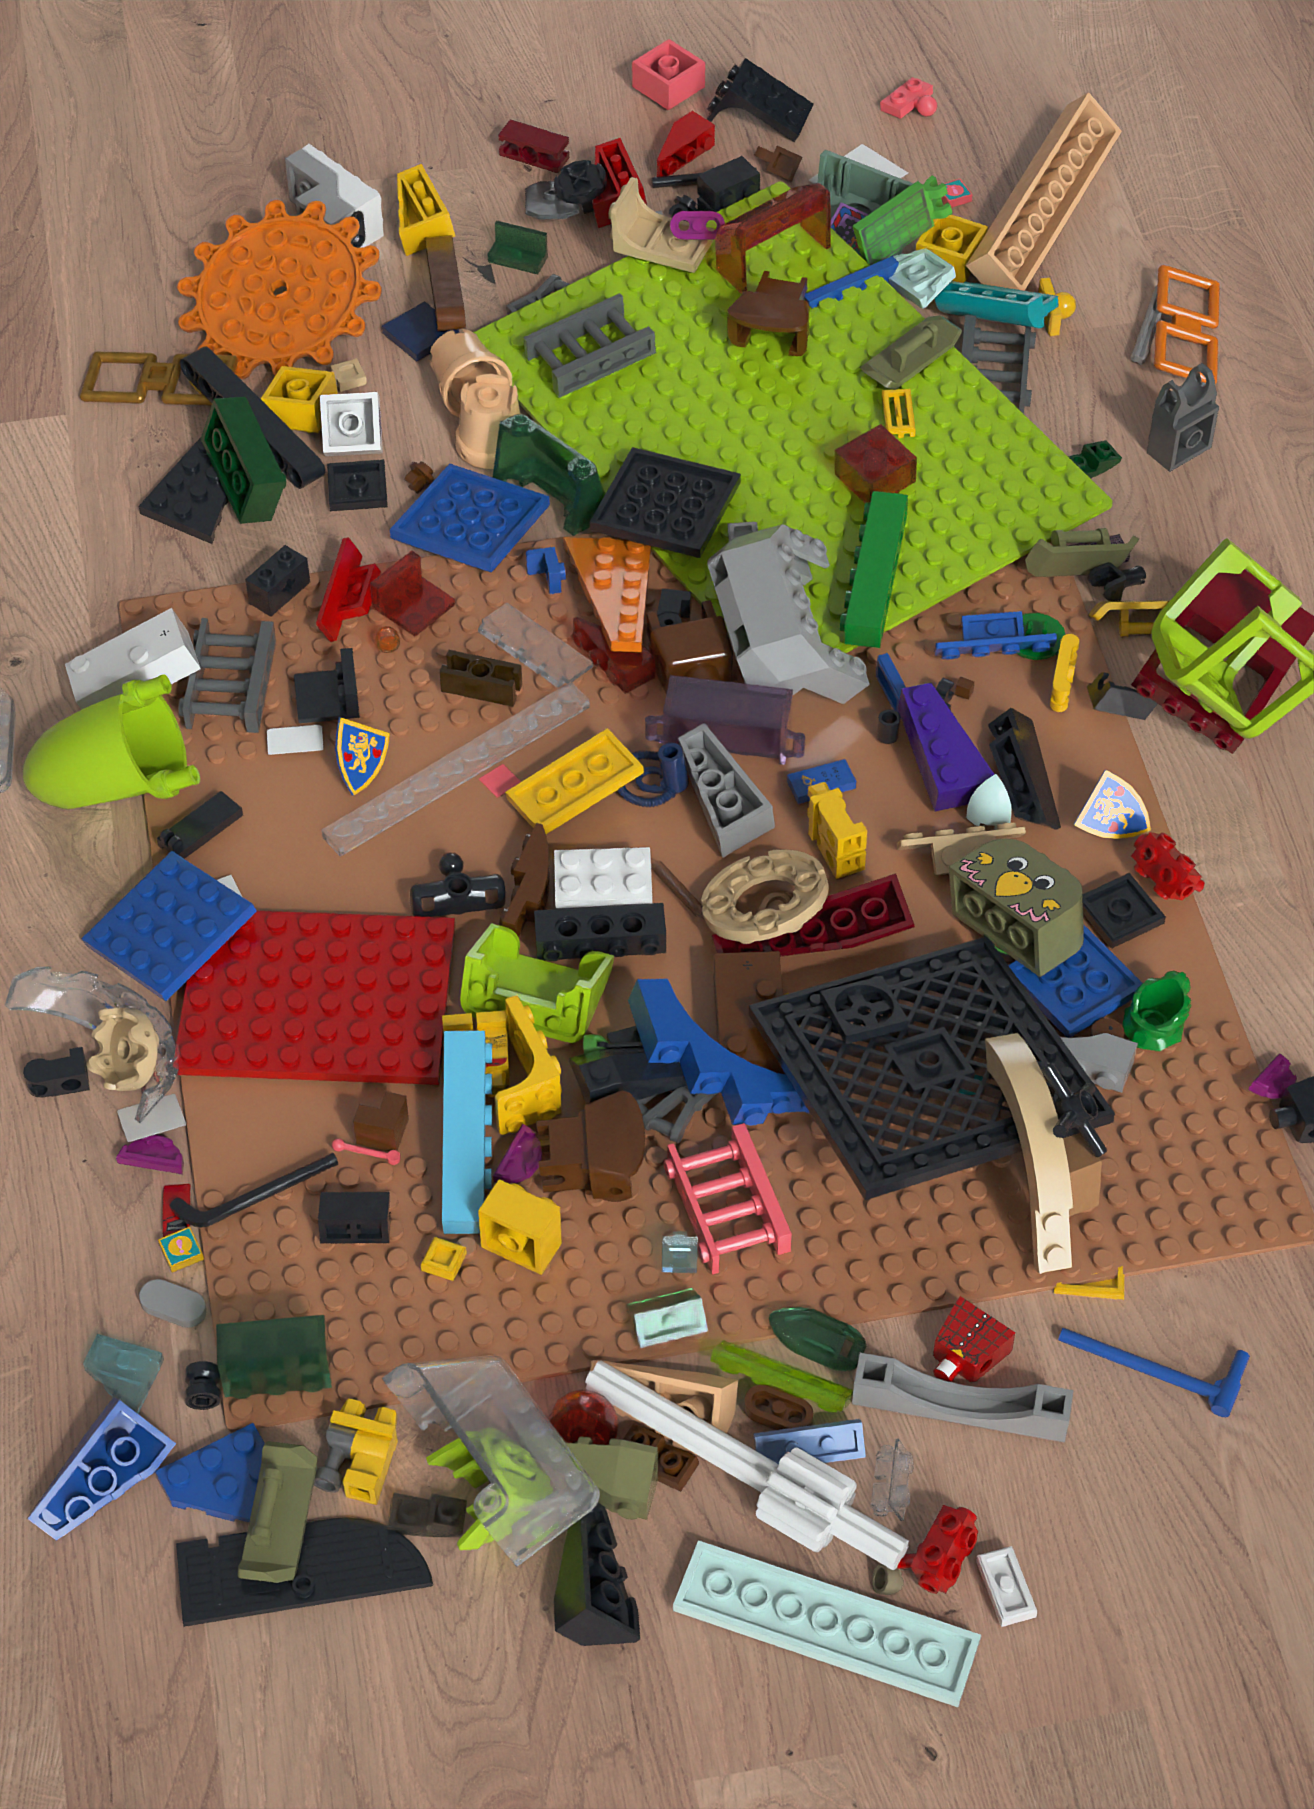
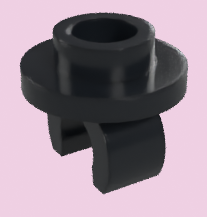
M683 195V197L676 196L674 199L676 204L670 208L669 215L672 218L681 211H698L695 207L697 203L686 195Z

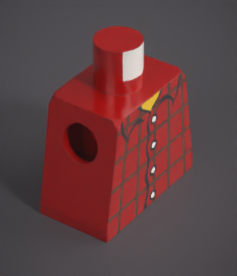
M960 1296L935 1340L933 1356L940 1362L933 1370L935 1377L952 1382L959 1374L969 1382L978 1381L1011 1353L1016 1332Z

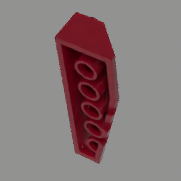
M895 873L827 896L823 908L796 932L786 933L771 939L754 941L750 944H742L740 941L725 939L717 934H713L712 938L717 953L780 951L781 957L854 948L914 928L915 924Z

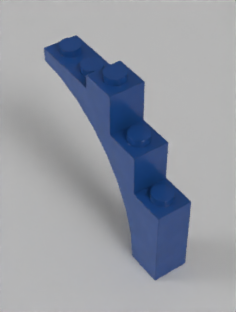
M637 979L629 996L628 1003L648 1063L668 1064L680 1062L690 1094L721 1093L732 1125L745 1123L753 1126L763 1124L768 1113H810L787 1075L752 1064L730 1052L708 1036L688 1015L677 999L668 979Z

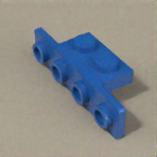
M1022 611L967 615L961 617L963 641L936 643L934 656H942V659L950 660L959 658L960 654L972 653L973 657H984L990 655V652L1002 651L1004 655L1017 654L1020 652V649L1045 652L1049 651L1050 647L1055 646L1057 634L1024 636Z

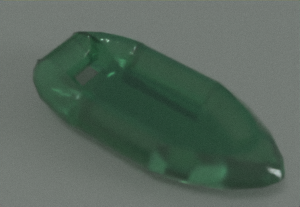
M786 1307L775 1310L768 1316L769 1324L774 1334L788 1349L797 1355L833 1370L852 1371L856 1369L860 1352L864 1353L867 1347L865 1338L853 1326L815 1309ZM846 1339L852 1342L847 1358L840 1355Z

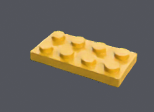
M607 728L505 793L507 800L533 829L536 823L543 824L545 833L548 834L642 775L644 769L635 756Z

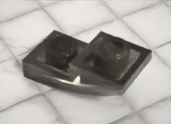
M393 1493L387 1529L396 1530L402 1535L460 1537L463 1534L467 1500L433 1493L430 1499Z

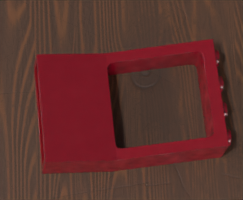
M1245 569L1240 574L1218 572L1174 621L1183 628H1192L1215 644L1257 606L1268 614L1271 611L1268 595L1272 591ZM1299 607L1281 625V628L1302 646H1305L1314 632V616ZM1271 636L1245 664L1264 678L1263 685L1244 713V716L1249 720L1263 711L1297 658L1275 639H1272ZM1155 648L1131 683V686L1141 696L1150 698L1162 706L1166 713L1177 716L1186 722L1193 731L1202 733L1211 739L1218 748L1233 754L1245 738L1236 733L1225 719L1214 712L1209 713L1198 701L1159 676L1156 670L1161 661Z

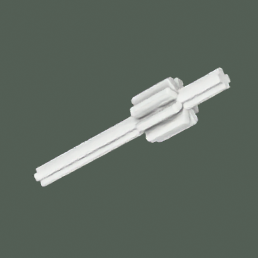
M602 1360L598 1361L594 1370L589 1372L585 1381L587 1383L585 1389L760 1491L761 1494L756 1505L758 1507L756 1511L757 1518L814 1552L821 1551L823 1547L825 1548L832 1541L834 1535L892 1570L897 1568L900 1560L906 1554L909 1540L851 1507L856 1495L854 1493L857 1487L856 1482L799 1448L792 1449L777 1464Z

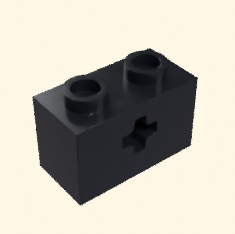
M284 545L245 579L249 604L272 617L310 583L307 557Z

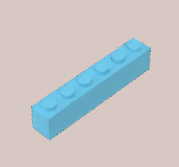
M444 1031L442 1226L444 1234H480L478 1210L485 1201V1189H492V1169H485V1157H492V1137H486V1126L492 1125V1105H486V1094H492V1074H486V1063H492V1043H486L485 1031Z

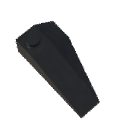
M644 1048L599 1049L569 1058V1063L586 1103L620 1091L631 1093L637 1101L687 1086L680 1062L668 1064L648 1063Z
M578 1492L573 1497L554 1596L555 1631L581 1646L636 1643L640 1640L638 1607L634 1597L628 1598L623 1583L628 1578L626 1569L618 1565L613 1549L617 1547V1541L606 1507Z

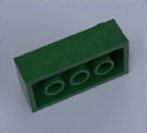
M246 396L216 398L213 400L200 438L239 523L272 521L283 489L286 487V476L284 472H281Z

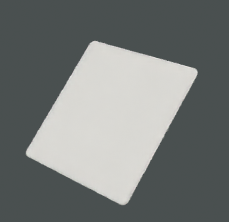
M175 1094L117 1110L127 1142L186 1125Z

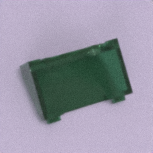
M516 414L500 422L492 477L507 482V479L519 480L521 487L533 482L566 505L563 514L566 518L563 529L571 535L575 536L590 528V520L605 496L596 465L529 419L526 415Z

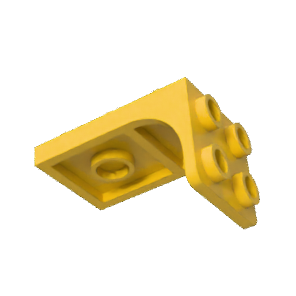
M518 995L505 999L507 1038L528 1077L518 1085L500 1091L495 1095L497 1129L501 1135L518 1132L522 1124L528 1126L536 1123V1121L550 1120L562 1113L561 1068L555 1055L550 1056L546 1050L548 1045L541 1030L536 1031L533 1025L535 1022L532 1011L528 1005L523 1006Z

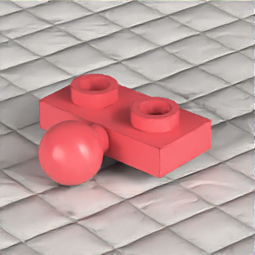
M912 77L880 102L881 111L901 119L916 107L922 116H931L937 110V102L931 96L933 94V85Z

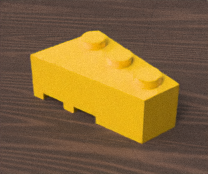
M419 164L397 173L398 215L400 219L399 235L406 256L425 249V237L448 235L454 237L455 232L449 212L423 165Z

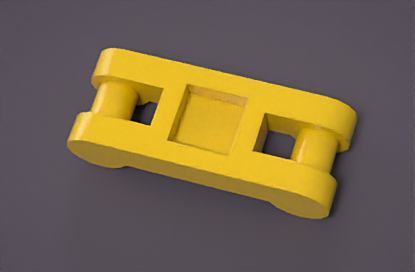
M1066 634L1061 639L1050 699V707L1056 712H1063L1068 708V696L1077 661L1076 651L1079 648V638L1074 634Z

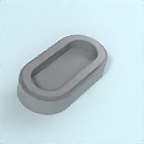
M156 1279L147 1282L140 1290L139 1299L142 1309L157 1318L181 1327L190 1328L200 1324L206 1316V1305L203 1297L189 1289L165 1280Z

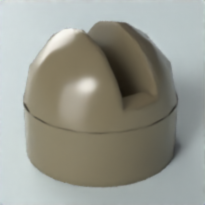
M883 1564L877 1565L872 1576L874 1591L877 1594L893 1595L899 1592L904 1584L901 1571L898 1568L892 1570Z

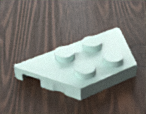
M925 248L909 254L893 256L899 262V265L894 275L889 278V284L897 292L923 309L956 277L954 266Z

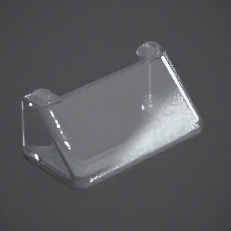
M493 1354L405 1363L396 1367L382 1378L422 1431L428 1428L427 1424H437L445 1432L450 1428L454 1429L491 1482L476 1496L473 1505L474 1512L485 1529L516 1567L580 1520L597 1505L600 1497L597 1485L501 1356Z

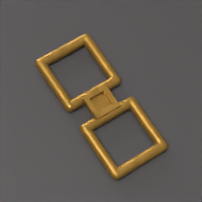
M94 352L80 393V399L84 402L143 403L148 390H162L161 400L164 404L212 406V403L203 394L175 393L181 373L180 359L189 354H175L172 363L157 362V356L154 353ZM217 355L234 373L236 372L238 358L235 355ZM101 364H144L136 392L93 391Z

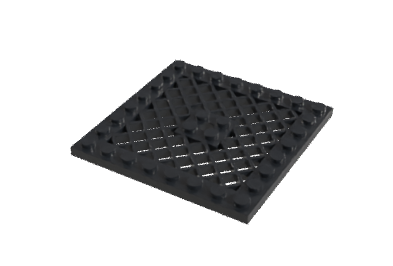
M987 936L749 1005V1017L864 1200L1022 1151L1017 1128L1010 1108L1005 1107L1007 1101L1001 1088L989 1083L990 1079H995L987 1071V1064L973 1061L974 1057L987 1060L986 1046L980 1045L986 1038L1009 1035L1012 1032L1013 1034L1018 1033L1032 1051L1040 1069L1053 1062L1071 1092L1079 1091L1085 1083L1094 1085ZM883 976L897 1001L901 999L914 1003L913 1007L899 1003L909 1023L908 1029L893 1032L899 1034L898 1038L881 1035L861 1040L869 1043L867 1047L854 1043L845 1044L841 1039L830 1037L832 1032L839 1034L831 1018H828L830 1016L820 1001V991ZM958 982L972 985L974 987L973 989H969L962 986H958ZM930 990L933 992L943 994L944 996L943 998H940L933 995H929L928 992ZM877 992L862 995L865 1001L870 1003L883 1001ZM951 997H954L957 999L966 1001V1003L964 1005L954 1001H950ZM848 999L837 1001L835 1004L837 1012L851 1009L852 1006ZM973 1004L989 1007V1009L985 1011L974 1008ZM925 1006L937 1011L936 1013L921 1010V1007ZM866 1008L858 1010V1013L861 1015H868L870 1013ZM946 1012L959 1016V1018L955 1020L945 1017L943 1014ZM892 1014L878 1015L876 1020L881 1024L888 1020ZM966 1019H970L973 1021L980 1022L982 1024L979 1027L976 1025L966 1023L965 1021ZM916 1021L927 1024L929 1027L925 1029L915 1026L913 1023ZM853 1022L854 1025L861 1026V1024ZM990 1025L997 1028L1004 1029V1032L1000 1033L997 1031H993L988 1029V1027ZM809 1026L822 1029L823 1032L820 1034L807 1029ZM961 1034L975 1039L973 1042L960 1039L958 1036ZM876 1046L883 1047V1052L875 1050ZM826 1048L836 1051L838 1054L833 1056L823 1053L822 1050ZM846 1055H849L856 1058H860L861 1060L859 1063L844 1058ZM870 1061L876 1064L883 1065L882 1070L874 1067L867 1066V1064ZM928 1061L935 1065L928 1066L922 1064L921 1062ZM839 1070L853 1076L849 1079L836 1074ZM979 1075L982 1076L983 1079L982 1081L974 1079V1076ZM862 1077L865 1079L876 1081V1083L874 1086H872L869 1084L859 1082V1080ZM1047 1080L1046 1083L1051 1097H1053L1052 1100L1055 1102L1059 1098ZM884 1084L892 1087L899 1088V1090L896 1093L886 1089H882V1087ZM1095 1086L1096 1091L1093 1098L1097 1104L1098 1115L1089 1121L1094 1128L1113 1123L1115 1112ZM961 1088L964 1090L974 1092L976 1094L974 1097H971L958 1092ZM906 1091L911 1097L905 1095ZM854 1093L868 1099L866 1102L853 1099L851 1096ZM983 1095L998 1099V1104L982 1100ZM933 1098L943 1101L945 1104L944 1106L929 1103L928 1100ZM877 1100L891 1104V1106L887 1109L874 1105ZM952 1105L968 1109L967 1114L951 1109ZM901 1107L914 1111V1114L910 1116L897 1112V1110ZM975 1112H980L992 1117L990 1120H986L974 1115ZM924 1114L937 1118V1121L933 1123L920 1119V1117ZM868 1117L882 1120L883 1123L880 1126L866 1120ZM947 1121L961 1125V1127L957 1130L943 1125ZM891 1123L905 1127V1133L890 1129ZM1074 1127L1063 1138L1079 1134L1080 1131ZM914 1130L930 1135L928 1140L912 1135ZM869 1136L875 1137L874 1142H872ZM885 1140L898 1144V1147L893 1149L881 1145L882 1141Z

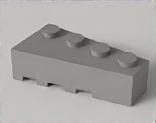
M705 723L678 738L679 745L683 750L687 773L722 858L775 828L772 805Z

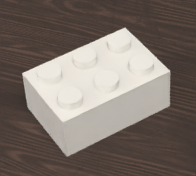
M650 847L554 850L556 909L652 904Z

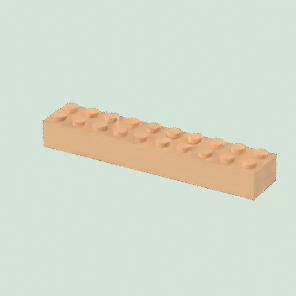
M1089 92L1065 107L966 264V267L981 284L1025 291L1122 132Z

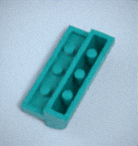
M951 281L934 298L937 308L942 313L964 317L965 315H973L977 319L1033 328H1043L1044 317L1059 306L1058 296L971 282Z

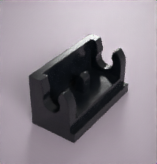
M1101 672L1093 683H1089L1087 686L1094 710L1146 720L1157 706L1155 701L1141 696L1136 689L1118 686L1111 681L1104 684L1109 673Z
M321 1192L318 1213L320 1244L389 1243L391 1212H389L390 1192Z

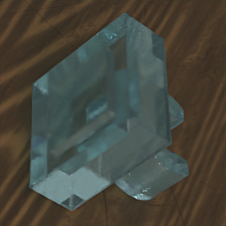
M673 1231V1236H663L662 1272L697 1273L698 1237H687V1231Z

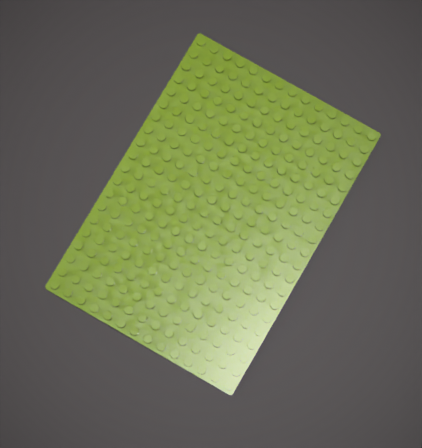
M782 181L717 212L725 221V230L719 238L713 240L695 273L627 256L473 332L491 353L500 357L511 371L512 387L514 385L517 387L518 403L603 497L632 447L741 474V483L701 558L651 546V551L686 590L692 592V596L701 606L703 601L711 600L716 616L724 618L707 561L729 542V523L757 522L758 531L784 524L792 529H798L803 534L814 539L821 540L826 546V555L830 566L825 569L807 560L813 579L805 586L803 585L811 603L810 609L813 618L818 624L821 642L844 653L859 647L858 645L844 644L845 632L840 631L841 614L847 613L848 610L844 608L845 595L847 590L852 591L853 586H849L851 568H857V564H854L855 548L862 545V542H859L860 525L866 524L867 520H863L865 502H871L873 491L908 495V515L884 632L1027 555L1038 540L1043 539L1046 542H1050L1051 534L1054 530L1068 532L1112 507V499L954 346L898 388L911 390L916 429L915 437H910L909 433L904 434V438H898V434H893L892 439H887L882 390L893 389L883 386L864 373L860 367L925 320V318L883 277L876 275L865 280L867 288L864 290L854 286L843 290V299L840 301L836 298L828 297L819 301V306L813 309L810 307L808 348L802 356L789 355V349L795 334L788 332H771L752 328L749 343L745 348L732 344L728 337L727 309L744 291L756 292L764 271H770V278L796 283H800L801 278L806 277L808 278L806 293H809L870 266ZM710 220L707 222L706 227L716 229L717 223ZM620 293L623 296L624 318L637 332L649 326L655 332L656 353L559 398L553 390L552 368L541 355L529 361L526 359L523 337ZM613 322L600 328L612 343L625 337ZM589 333L576 339L588 354L601 348ZM565 344L551 350L563 365L577 359ZM899 396L903 425H908L905 396ZM889 397L892 426H897L893 397ZM867 440V442L865 443V452L862 453V441ZM853 445H858V455L854 459H849L848 456L851 452L849 449ZM853 452L851 457L855 456L856 452Z

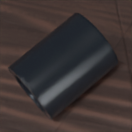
M884 710L879 714L877 738L882 743L892 744L898 739L900 715L896 711Z

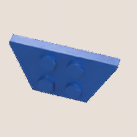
M891 256L806 293L804 300L813 309L819 306V301L828 297L836 298L838 301L842 300V291L852 286L859 287L861 290L866 289L867 285L864 281L876 275L883 277L889 283V278L894 275L899 262Z

